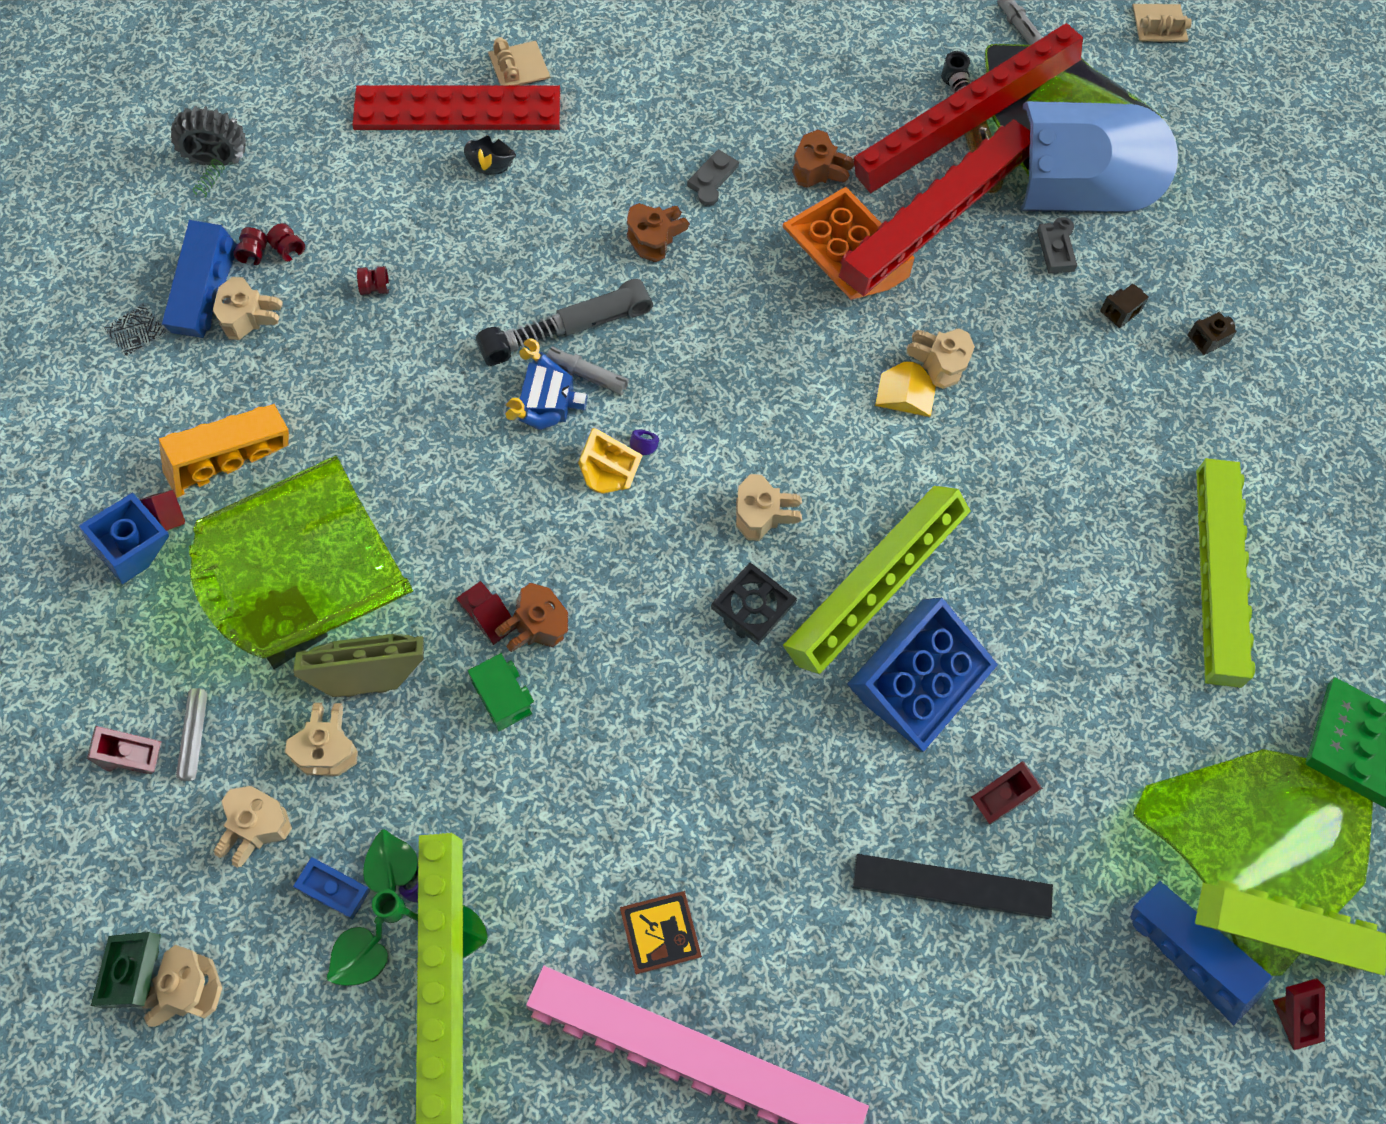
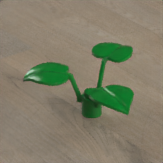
M382 829L370 845L363 867L366 885L373 892H377L372 900V910L377 915L374 919L376 934L373 937V934L368 929L354 927L344 931L338 937L331 952L330 967L327 974V980L337 985L355 986L364 984L376 978L384 970L389 955L387 949L378 943L382 938L384 921L395 923L402 919L403 916H407L418 922V914L406 908L404 900L395 893L396 886H405L415 877L418 870L417 854L408 843L395 837L385 829ZM463 905L464 959L485 945L488 940L487 930L483 921L473 910Z

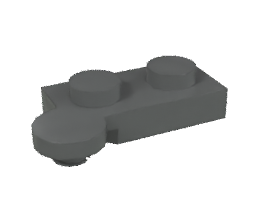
M718 149L687 181V186L698 192L700 203L709 206L714 205L719 197L717 189L739 167V161Z
M1066 217L1057 218L1053 224H1039L1037 229L1049 274L1075 272L1077 267L1069 237L1074 230V224Z

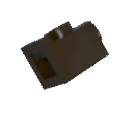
M1132 283L1125 290L1121 288L1113 295H1108L1100 312L1118 328H1121L1142 311L1149 296Z
M1219 311L1203 320H1197L1187 336L1201 353L1206 355L1229 343L1237 331L1235 330L1233 319L1229 316L1224 317Z

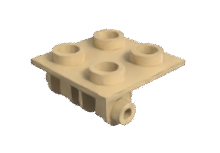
M1181 4L1132 5L1139 41L1188 42L1186 29H1190L1192 20L1187 18V16H1183Z
M502 37L495 39L493 44L494 50L489 51L488 54L500 85H524L550 78L536 40L509 47L508 42Z

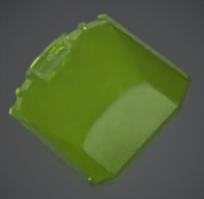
M336 455L196 520L193 528L195 536L193 545H189V555L191 557L189 573L192 587L200 606L214 627L226 639L247 653L262 659L331 631L413 592L409 580L403 577Z

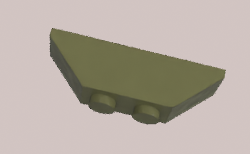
M394 633L332 641L316 646L309 651L296 652L293 668L294 676L331 697H352L357 694L383 693L395 690L424 660V637Z

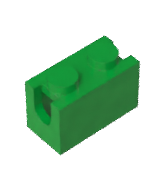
M502 653L467 670L470 680L498 732L532 715L530 704L534 703V700L526 686L522 688L519 686L516 678L520 677L514 663L512 660L506 662Z

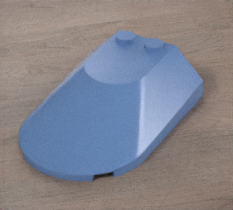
M1027 101L1023 104V110L1027 111L1030 121L1029 183L1023 205H1021V211L1131 212L1145 208L1157 201L1167 191L1173 181L1178 161L1176 141L1167 123L1154 111L1134 104Z

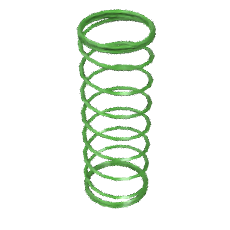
M213 159V160L211 161L212 167L215 168V165L213 164V161H217V162H219V163L223 166V170H224L225 167H224V165H223L220 161H218V160H216V159ZM195 185V187L193 188V192L197 195V193L194 191V189L196 188L198 190H201L206 197L207 192L205 193L202 189L196 187Z

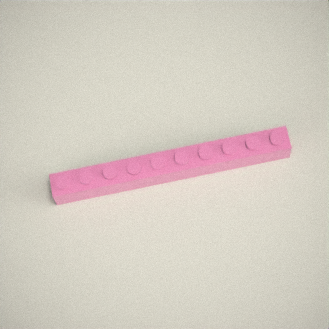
M543 966L526 1004L528 1010L533 1011L531 1018L550 1026L553 1020L565 1025L563 1032L570 1036L582 1039L583 1034L596 1039L594 1044L596 1047L610 1053H614L615 1048H618L628 1053L626 1059L632 1063L646 1067L647 1063L650 1062L661 1067L659 1074L677 1082L680 1076L693 1081L691 1088L709 1096H711L713 1090L726 1096L725 1103L740 1110H744L745 1105L759 1110L757 1117L772 1124H777L778 1119L789 1124H863L869 1105L546 966Z

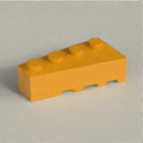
M275 404L265 407H257L252 411L242 414L230 415L212 423L200 424L195 428L182 432L170 433L165 437L158 438L162 470L171 489H174L175 495L178 498L185 494L183 489L196 483L199 487L210 483L209 478L223 471L229 474L238 470L247 459L250 462H255L289 446V430Z

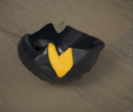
M488 135L476 141L470 140L464 147L465 157L471 167L486 175L501 174L503 171H507L516 157L514 150L500 139L492 143Z

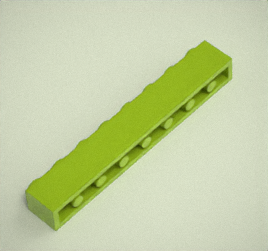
M1205 458L1196 470L1205 684L1242 688L1255 675V662L1251 661L1254 636L1250 633L1249 626L1252 617V607L1248 605L1251 582L1247 578L1246 567L1249 562V553L1245 551L1248 529L1244 525L1243 519L1246 510V501L1242 499L1245 477L1244 474H1241L1240 462Z
M933 486L783 644V647L799 668L821 674L971 512L959 489Z
M453 833L419 835L416 1124H463V840Z

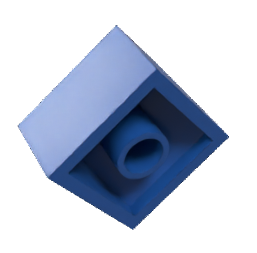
M133 492L79 525L87 544L121 584L126 583L149 568L169 537V533Z

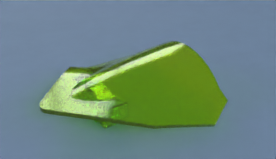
M1261 749L1225 762L1146 785L1133 811V816L1148 830L1162 838L1177 851L1196 872L1202 882L1217 886L1218 880L1229 881L1239 884L1240 892L1246 893L1247 888L1269 893L1268 900L1274 901V896L1288 898L1296 901V908L1301 909L1302 904L1324 909L1323 916L1328 917L1329 911L1338 913L1366 882L1371 842L1373 801L1305 765L1306 758ZM1231 934L1233 943L1271 976H1282L1301 955L1298 952Z

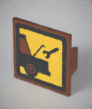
M685 891L620 907L636 975L702 957Z

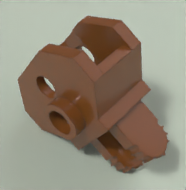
M817 129L803 135L794 154L796 163L793 166L792 173L797 185L806 188L819 182L826 183L828 179L843 183L850 176L848 170L851 171L854 167V159L837 152L838 147L832 144L828 133Z
M638 203L629 207L627 239L640 257L653 262L664 259L667 246L672 243L673 237L688 229L690 223L686 217L678 220L682 213L678 206L662 210L660 206L652 208Z
M529 583L520 590L513 617L498 626L495 632L501 637L514 628L518 630L520 635L510 640L506 646L511 652L526 643L531 645L534 642L554 647L563 641L564 634L568 632V611L550 588Z

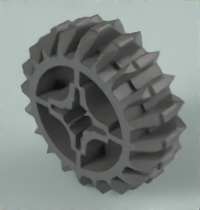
M194 106L192 110L185 108L184 112H178L171 126V143L174 144V150L180 152L181 157L189 158L190 163L197 162L200 165H211V161L216 159L223 165H228L229 162L238 163L245 152L246 138L243 126L237 124V119L229 118L228 113H219L218 109L214 111L209 110L207 106L204 109H200L197 106ZM213 161L214 165H221L219 162Z

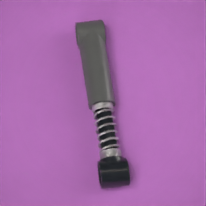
M631 279L624 282L616 291L559 309L555 315H552V318L548 316L547 320L540 319L539 323L533 321L532 325L527 323L524 328L519 326L518 330L512 328V330L501 331L498 327H488L477 334L475 341L486 365L494 366L508 361L511 357V352L518 350L519 346L523 348L524 342L529 338L537 342L540 339L545 341L546 337L550 336L553 338L552 335L554 334L558 336L564 334L566 337L628 315L634 318L650 312L653 308V302L642 280Z

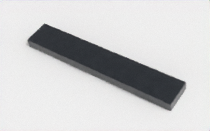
M857 854L855 858L852 887L854 889L1044 919L1052 917L1053 884Z

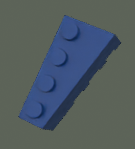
M189 220L162 321V325L171 333L204 338L206 331L211 328L212 315L214 313L213 307L218 287L226 282L235 258L233 253L236 243L222 225Z
M1159 881L1133 906L1130 918L1134 928L1141 935L1149 937L1161 952L1179 968L1234 1026L1261 998L1272 976L1219 930L1195 924L1197 912L1163 882Z

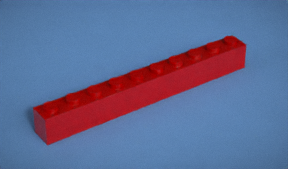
M1067 23L1060 26L854 156L856 177L870 194L1079 62L1082 55L1083 37Z
M1015 119L1006 126L1001 125L994 133V136L990 139L986 138L981 142L977 150L973 153L968 152L961 163L957 166H951L940 180L935 179L927 191L923 194L918 193L910 205L906 208L901 207L893 219L889 222L884 221L876 233L871 237L869 235L866 236L854 251L849 250L840 261L842 266L839 278L864 297L1030 156V130Z

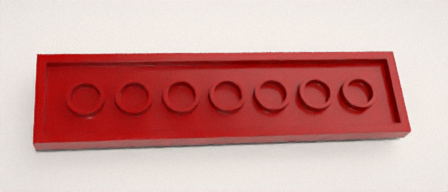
M356 85L352 125L354 130H560V85Z

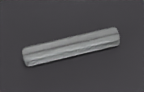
M191 688L188 691L176 777L181 781H194L196 779L208 696L205 689Z

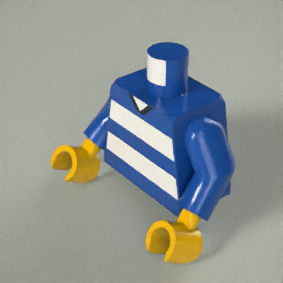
M532 338L527 339L524 345L529 350L523 347L519 354L524 360L532 358L533 363L529 362L520 399L511 398L506 403V406L510 407L505 415L508 420H515L519 417V421L537 430H542L554 426L558 422H566L569 408L585 410L588 395L586 393L573 392V377L543 352L538 353L539 344L536 340Z

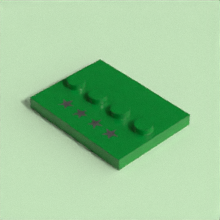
M1333 677L1324 695L1305 765L1385 809L1386 704L1380 699L1374 698Z

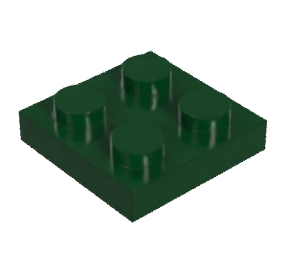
M141 932L108 936L91 1006L98 1008H122L145 1005L151 988L150 980L154 963L159 955L161 934Z

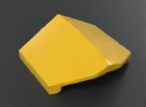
M902 362L881 373L875 406L931 417L936 385H933L930 376L920 364Z
M592 428L578 464L586 485L593 491L603 494L629 489L642 455L600 430Z

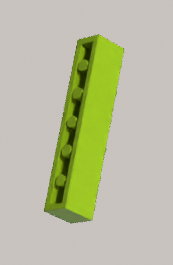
M1218 880L1217 886L1206 883L1202 884L1195 924L1385 976L1386 933L1377 931V924L1356 919L1355 924H1351L1350 916L1330 911L1328 917L1323 916L1324 909L1302 904L1301 909L1295 907V900L1274 896V901L1268 900L1269 893L1252 888H1247L1246 893L1240 892V885L1229 881Z

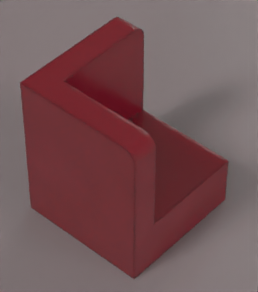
M174 489L139 499L166 531L185 524Z

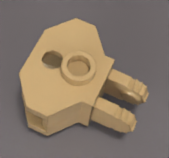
M231 277L218 287L213 312L228 339L240 340L253 329H259L260 325L278 324L280 316L272 310H281L283 301L277 297L260 295L258 290L251 289L244 277Z
M959 328L947 333L939 331L937 336L924 332V330H917L913 332V342L907 346V354L924 363L922 367L928 371L933 385L945 389L958 384L962 372L968 366L975 346L969 333Z
M750 474L738 486L736 527L747 540L760 541L771 528H777L778 523L796 524L802 520L800 511L780 509V507H799L802 504V498L797 494L780 493V488H773L763 475Z
M313 703L310 722H306L304 729L287 739L285 753L306 775L339 776L356 765L358 757L356 747L344 735V731L341 728L343 716L342 703L333 704L330 722H322L324 714L322 703Z
M252 786L229 789L222 799V805L227 818L224 827L227 830L219 840V843H217L214 855L219 858L224 857L237 839L240 838L243 842L231 860L232 865L238 868L244 865L255 847L260 850L265 843L285 840L292 830L286 809L281 806L278 800Z
M174 945L163 955L158 975L152 979L154 986L150 988L145 1005L142 1006L143 1009H151L144 1016L145 1022L148 1027H156L169 1020L175 1014L183 1017L187 1013H191L205 1019L216 1011L222 985L213 960L178 945ZM208 975V977H209L208 983L204 986V983H205V978H204V977Z

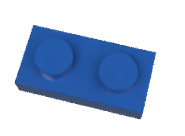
M313 857L310 858L293 885L296 890L353 920L370 892L367 886Z

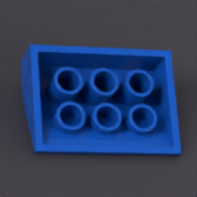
M942 597L923 599L852 677L847 685L865 706L920 751L924 752L998 664Z

